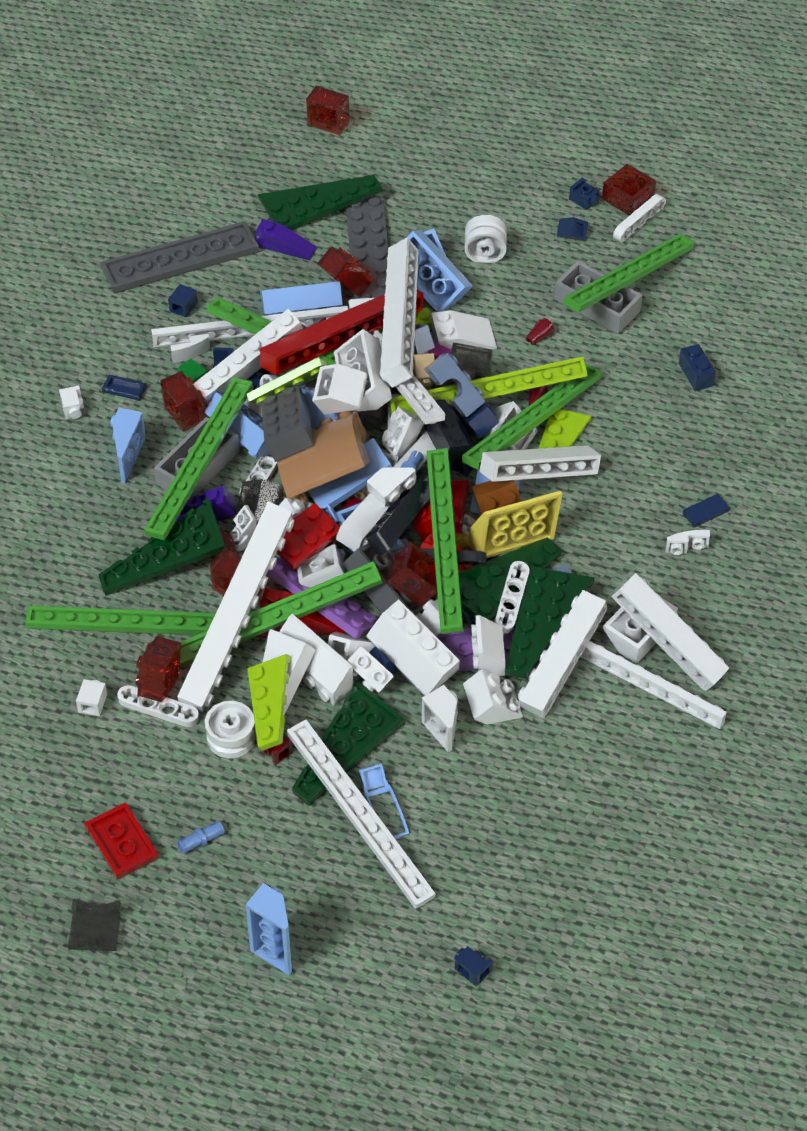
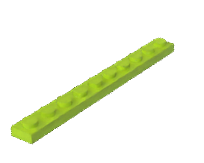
M582 356L476 379L470 382L474 387L477 386L484 395L482 398L487 399L583 378L588 375L584 357ZM453 384L430 389L427 392L434 400L445 399L451 405L449 401L457 394V385ZM403 396L394 397L388 401L391 415L398 406L415 412Z

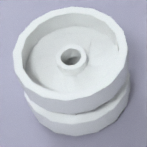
M480 215L469 220L465 226V253L467 257L474 262L495 263L502 259L506 253L507 227L504 222L492 215Z
M224 701L214 705L208 711L205 718L207 744L212 752L224 758H237L247 754L253 748L256 740L254 714L249 707L241 702Z

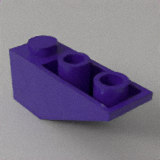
M224 485L188 499L176 521H180L187 516V512L192 508L195 510L203 504L202 501L206 498H209L217 521L236 516V498Z

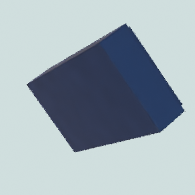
M109 374L102 387V392L140 401L147 388V383Z
M715 494L683 509V515L695 528L729 512L730 507L719 494Z

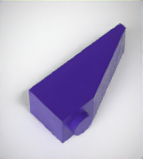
M262 219L255 231L256 242L263 249L310 261L317 246L281 223Z

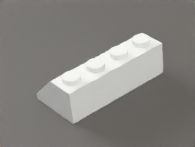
M364 329L334 351L336 364L366 372L368 375L361 408L357 409V411L377 410L392 399L389 384L387 381H383L380 376L382 353L380 340Z
M399 599L382 613L366 635L424 696L439 688L459 670L460 660Z
M291 614L279 633L302 641L315 649V653L302 678L308 688L317 690L324 702L329 701L334 706L350 694L353 689V666L295 615Z

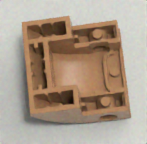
M357 410L354 412L339 413L340 417L332 420L331 417L320 421L321 426L313 428L312 425L314 445L277 461L280 478L287 498L294 497L361 469L371 461L361 440L366 431Z

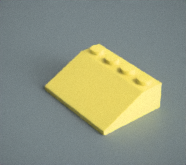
M557 491L484 512L470 527L468 545L472 551L487 553V558L519 549L546 537L550 540L554 539L563 493Z

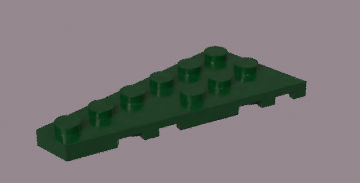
M368 175L257 195L271 221L281 223L292 231L381 193L383 190L375 175Z
M209 498L202 501L203 504L194 510L192 508L189 510L187 516L180 521H176L165 541L151 537L146 545L140 549L137 547L132 550V554L126 559L118 560L98 574L104 594H112L226 551L227 549Z
M546 537L486 561V565L474 566L459 572L461 608L474 620H476L477 615H480L492 621L496 617L511 564L515 561H522L528 565L529 571L530 566L547 569L562 554L563 550ZM517 570L515 578L519 579L521 574L520 570ZM509 586L512 592L520 591L517 586ZM510 602L504 603V606L507 607Z
M530 566L505 668V675L524 679L528 678L539 662L542 652L551 645L552 635L560 630L562 618L571 611V604L574 598L579 596L582 590L587 591L588 588H591L595 577Z
M356 680L352 691L345 698L342 708L336 713L321 740L347 774L404 724V718ZM309 764L304 767L292 787V793L307 806L311 805L327 791Z

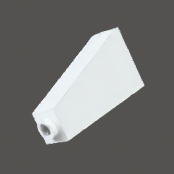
M270 629L263 662L284 654H288L291 657L287 670L289 682L286 684L285 695H287V702L283 710V715H285L315 653V649L302 641Z

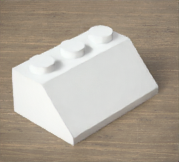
M663 599L671 609L677 612L678 608ZM622 607L603 625L604 631L617 651L635 664L656 644Z

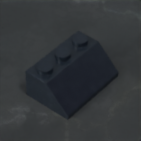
M445 399L435 400L444 411L445 420L434 424L424 423L423 425L436 449L448 448L449 463L462 462V455L476 445L455 408Z

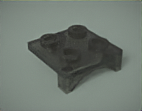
M73 899V915L68 949L117 951L122 913L121 901L116 900L108 904H90Z

